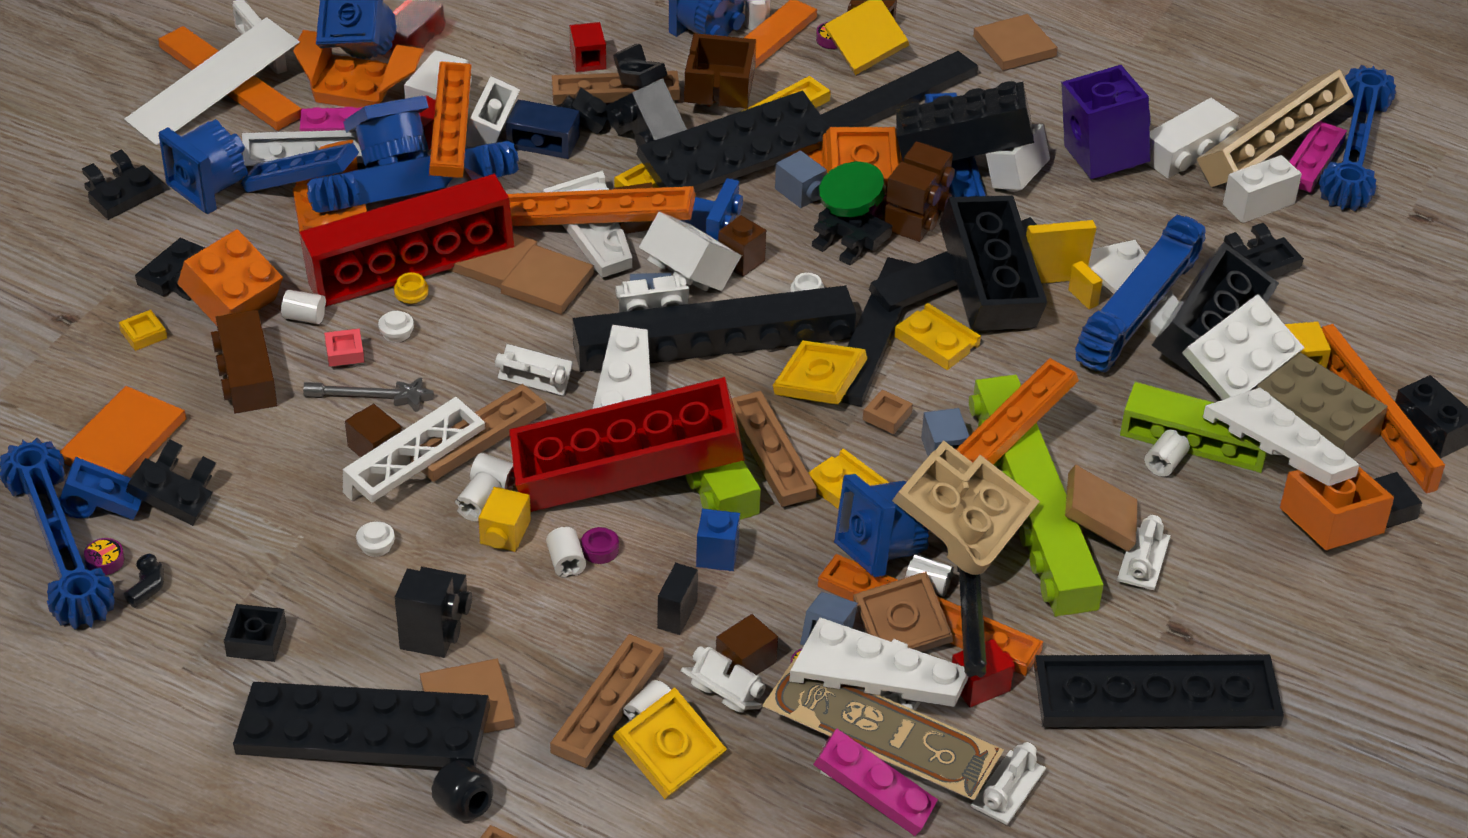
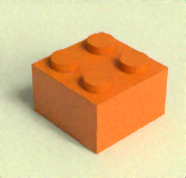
M236 229L186 259L177 284L217 326L215 316L260 310L274 301L283 276Z
M1360 467L1356 477L1331 486L1325 485L1300 470L1288 472L1280 509L1324 550H1329L1385 533L1394 497Z

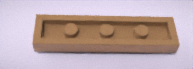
M667 71L668 75L662 78L672 99L680 100L678 71ZM618 73L552 75L553 105H561L567 95L573 97L580 87L601 99L604 103H613L639 90L638 86L621 84Z
M521 384L475 412L485 422V429L421 472L433 482L509 436V429L525 426L545 414L546 402L524 384ZM463 419L450 428L464 429L470 424ZM433 437L420 446L436 447L442 443V438ZM410 456V462L412 463L414 456Z
M757 391L732 398L738 429L781 507L816 498L817 487L763 393Z
M628 634L550 742V752L587 768L623 717V708L639 694L663 660L664 648Z

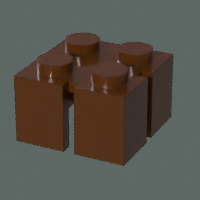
M693 33L690 54L688 55L685 69L684 102L696 103L698 105H713V101L719 102V106L748 109L755 73L756 39Z
M917 141L905 155L904 161L899 163L888 178L886 202L889 203L885 210V222L893 225L892 233L921 242L928 231L932 232L934 230L939 215L944 212L948 198L952 197V194L949 193V186L955 174V169L951 167L953 153Z

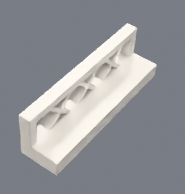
M345 130L242 133V143L245 147L243 151L245 166H255L262 162L316 151L322 146L346 140H353L355 147L359 151L356 156L357 163H364L356 131L348 133Z
M455 397L343 469V493L351 501L364 495L373 503L485 429V422L461 400ZM463 419L470 424L464 429L450 428ZM433 437L442 438V443L436 447L420 446ZM410 456H414L412 463L410 462Z

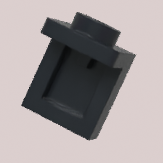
M634 44L613 55L621 84L638 86L641 89L668 75L664 63L646 61L641 44Z
M581 87L573 97L567 95L560 105L563 108L579 110L580 123L597 135L607 121V111L605 109L607 104Z

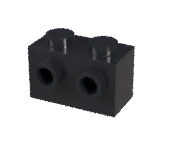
M1429 375L1398 389L1395 402L1440 459L1468 446V407L1435 378Z

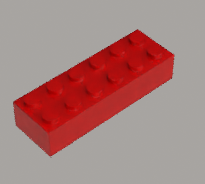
M495 174L299 231L308 284L313 294L325 296V307L395 286L397 279L405 273H418L425 277L454 268L455 263L514 247L510 200Z
M725 377L509 429L516 488L518 492L530 495V512L744 461L735 408Z

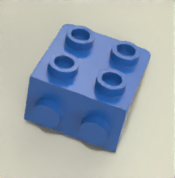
M726 178L715 201L695 197L691 220L681 221L695 226L718 241L719 230L735 220L736 215H739L741 212L743 195H739V181Z

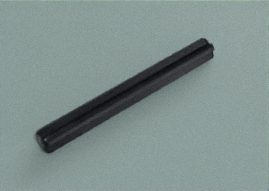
M960 568L959 584L964 672L970 678L975 675L981 678L986 674L987 664L980 574H969Z

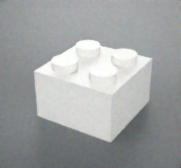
M662 212L657 213L639 246L640 249L650 254L647 259L648 261L662 269L668 268L674 272L673 275H678V278L685 277L686 284H693L704 291H707L709 287L722 291L742 256L695 226Z

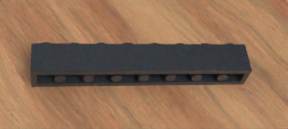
M847 285L576 317L572 318L573 346L579 371L586 372L602 370L612 325L647 329L650 364L800 345L802 340L822 343L851 339L855 331L856 311Z

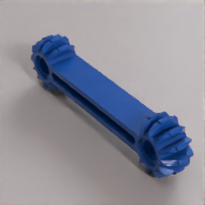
M1361 65L1359 69L1351 68L1349 73L1345 75V80L1354 97L1344 104L1353 106L1354 111L1342 163L1329 162L1319 181L1321 198L1328 200L1329 206L1337 205L1341 207V210L1350 208L1352 211H1356L1358 207L1366 208L1368 202L1372 200V196L1375 195L1377 187L1375 185L1376 179L1374 178L1375 171L1363 167L1374 111L1386 112L1396 94L1393 76L1386 75V70L1384 69L1377 70L1374 66L1366 68L1364 65ZM1359 112L1367 113L1366 123H1359L1357 121ZM1351 150L1359 151L1358 162L1349 161Z
M510 141L465 149L464 167L483 177L491 174L502 177L514 174L519 170L518 153L515 151L514 143ZM430 156L314 178L307 183V195L312 210L320 213L445 188L453 177L430 176Z
M1178 214L1168 221L1167 227L1163 230L1158 242L1101 311L1098 310L1090 316L1086 325L1082 327L1081 335L1078 337V344L1075 347L1076 360L1092 370L1102 372L1108 371L1115 365L1116 359L1121 355L1122 348L1178 278L1193 268L1196 259L1199 258L1200 251L1203 249V242L1206 239L1205 226L1193 218Z
M38 437L29 443L22 439L19 446L9 445L8 452L0 456L1 481L4 483L5 488H8L12 496H18L23 493L28 495L60 579L48 583L47 605L49 612L52 613L53 617H56L60 626L70 623L74 630H76L81 624H87L92 629L93 621H106L107 612L114 610L115 600L113 593L115 591L113 582L110 581V577H106L102 568H96L91 571L85 569L53 485L64 482L63 476L65 473L63 466L65 464L63 456L54 447L52 441L42 443ZM38 494L47 495L53 511L51 514H45ZM67 548L75 570L69 571L65 568L59 552L60 549Z

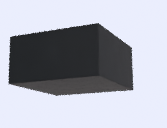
M1398 472L1374 479L1394 497L1386 528L1418 519L1422 502Z
M675 562L658 595L657 629L677 635L681 634L697 603L698 569Z
M236 604L224 638L226 657L275 662L286 628L284 609Z

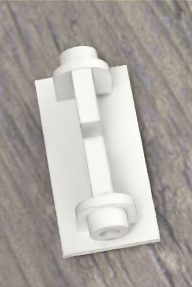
M678 275L653 278L654 289L648 290L646 279L622 281V285L615 286L616 297L619 300V312L688 304L689 286H686L685 277L678 278Z
M506 344L504 354L498 353L495 367L500 368L499 379L524 384L528 387L562 396L565 395L573 361Z
M1150 515L1142 521L1141 527H1137L1136 544L1129 552L1126 550L1117 581L1155 590L1171 536L1163 534L1164 525L1160 517Z
M698 647L693 655V660L696 661L695 666L682 667L680 670L692 678L691 684L707 693L714 691L724 697L722 701L724 705L735 711L744 712L745 710L762 708V705L754 700V698H760L766 689V685L761 683L762 678L740 665H735L730 676L726 673L732 660L711 647Z
M1025 742L1022 745H1017L1013 751L1010 750L972 802L971 807L1008 825L1046 770V767L1036 763V747L1031 743Z

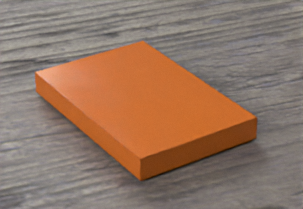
M125 386L60 450V454L63 456L64 464L71 466L75 457H78L130 478L140 467L144 459H148L186 420L185 410Z

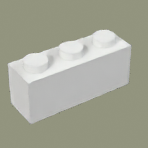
M1212 98L1207 99L1150 131V162L1146 164L1166 178L1185 171L1188 167L1198 162V157L1236 132L1239 116Z

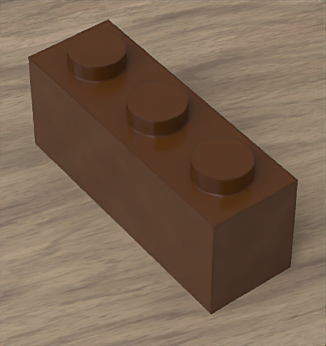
M258 310L215 316L217 331L211 332L214 353H222L221 355H216L219 376L226 375L227 377L226 379H221L224 401L232 400L234 414L277 407L274 378Z

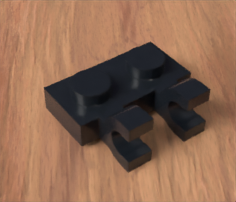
M122 149L110 155L111 160L117 167L112 169L116 179L108 183L94 163L82 168L83 174L89 180L84 183L85 189L88 191L89 203L107 220L164 192L163 182L145 165L135 169L130 158Z
M826 208L819 213L818 222L814 225L813 231L819 233V235L812 241V247L823 252L830 246L834 236L839 234L843 236L841 244L847 247L840 254L839 260L852 265L858 259L862 248L865 247L873 251L892 235L893 225L869 213L855 217H841L832 214L830 209Z
M1264 223L1252 226L1251 232L1256 238L1248 240L1247 246L1250 249L1244 245L1243 240L1236 232L1224 237L1223 241L1272 278L1300 269L1304 260L1285 237L1276 240Z
M180 237L135 274L137 285L161 296L172 291L183 299L190 301L191 298L177 283L184 261L205 249V247Z
M169 439L156 463L147 458L144 459L129 481L126 492L194 526L211 499L213 492L206 489V486L212 478L210 474L215 468L216 462L203 456L190 480L172 472L179 459L177 456L181 452L183 445Z

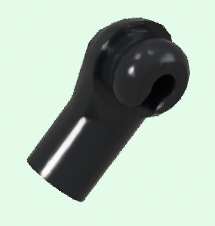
M150 553L141 556L137 560L136 567L140 570L139 582L124 592L125 599L134 608H137L160 591L164 584L163 565L161 562H157L155 555Z

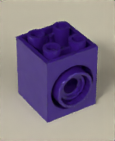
M1122 65L1061 82L1064 146L1090 179L1104 177L1113 172L1134 168L1137 165L1150 162L1151 116L1149 96Z

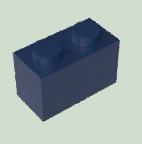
M518 99L506 121V140L514 143L516 150L569 159L580 137L579 110Z

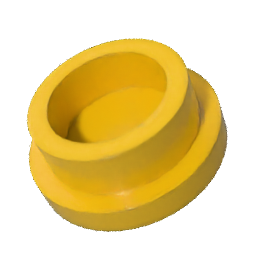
M411 272L401 275L394 286L395 297L399 301L408 304H415L424 300L429 293L427 282L418 273Z

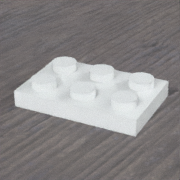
M1257 294L1189 345L1182 354L1218 396L1224 400L1251 391L1305 347Z

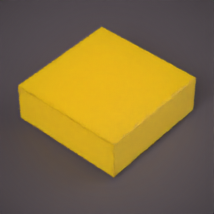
M1083 261L1072 264L1068 290L1090 310L1099 305L1103 280Z
M152 310L119 322L121 333L134 351L167 339L166 329Z

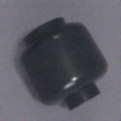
M455 760L446 764L435 776L431 788L432 798L436 805L458 821H471L483 815L490 807L493 797V783L489 776L466 760Z

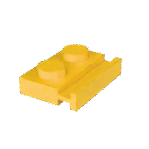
M929 303L924 305V309L921 312L917 310L895 326L894 337L946 370H949L970 354V349L973 347L978 348L981 340V335Z
M844 448L840 450L837 457L831 456L808 472L817 487L816 493L837 509H839L844 475L856 474L869 486L890 483Z

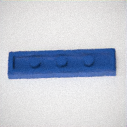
M347 143L258 163L242 180L241 185L248 193L341 173L358 155L359 151L354 143Z

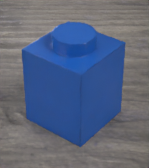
M702 508L697 533L696 567L734 571L739 546L740 513Z

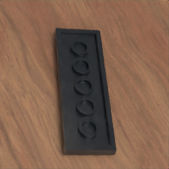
M800 91L640 145L636 155L659 188L693 186L696 193L722 184L726 178L736 179L776 165L779 161L800 150L805 154L822 148L823 134L830 127L804 91Z
M1270 654L1035 655L1034 671L1042 727L1281 726L1284 718Z
M253 681L235 735L233 747L236 755L444 767L455 760H466L476 766L490 709L489 695Z

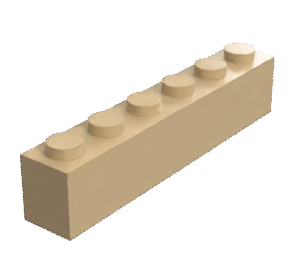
M1338 69L1313 78L1198 157L1197 161L1209 185L1214 187L1226 183L1230 173L1261 163L1354 96L1341 70Z

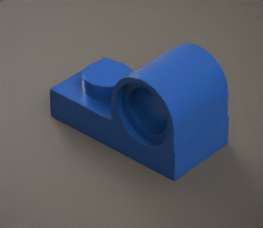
M75 457L59 498L63 512L70 517L87 518L93 514L96 506L131 520H134L142 500L126 492L131 478Z

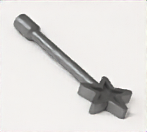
M422 378L416 379L411 384L397 381L396 389L325 386L323 383L304 382L303 388L304 396L310 397L346 395L394 398L395 406L409 404L415 412L419 411L420 402L434 399L433 390L422 388Z

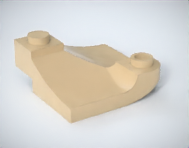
M944 440L929 455L892 500L946 544L948 548L947 558L963 571L973 575H979L986 571L1040 502L983 456L979 455L972 463Z

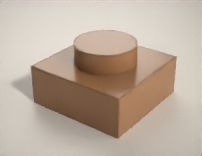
M882 389L863 410V420L894 434L912 414L913 403Z

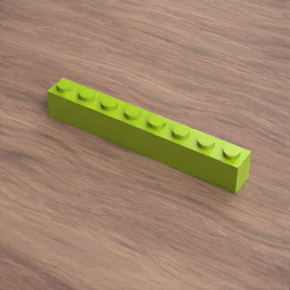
M1017 374L975 380L974 394L969 396V409L971 415L977 417L978 427L1021 386ZM1035 423L994 466L1040 501L1019 527V537L1022 546H1027L1029 549L1031 570L1034 574L1039 575L1042 598L1044 602L1050 603L1054 616L1098 611L1104 584L1079 524L1065 516L1067 495L1039 427Z

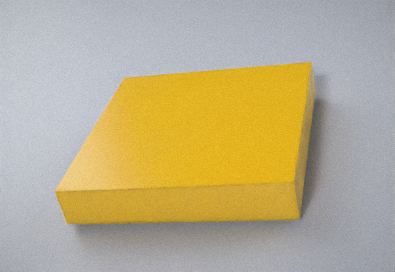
M868 0L824 24L829 36L855 75L909 46L907 37L882 0Z
M1093 220L1030 225L1027 227L1026 237L1041 284L1070 281L1072 264L1083 261L1087 266L1089 265L1097 228Z
M802 340L772 385L774 393L780 396L839 404L867 361L865 349Z
M675 687L613 735L616 742L664 799H667L727 750Z

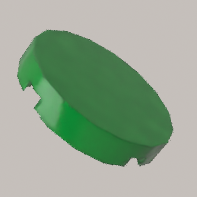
M855 161L844 163L831 169L823 177L819 185V193L823 206L830 209L832 214L841 217H855L869 212V208L875 203L877 207L882 202L886 194L884 176L878 167L867 162Z

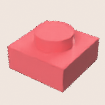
M360 328L324 333L329 367L364 363Z

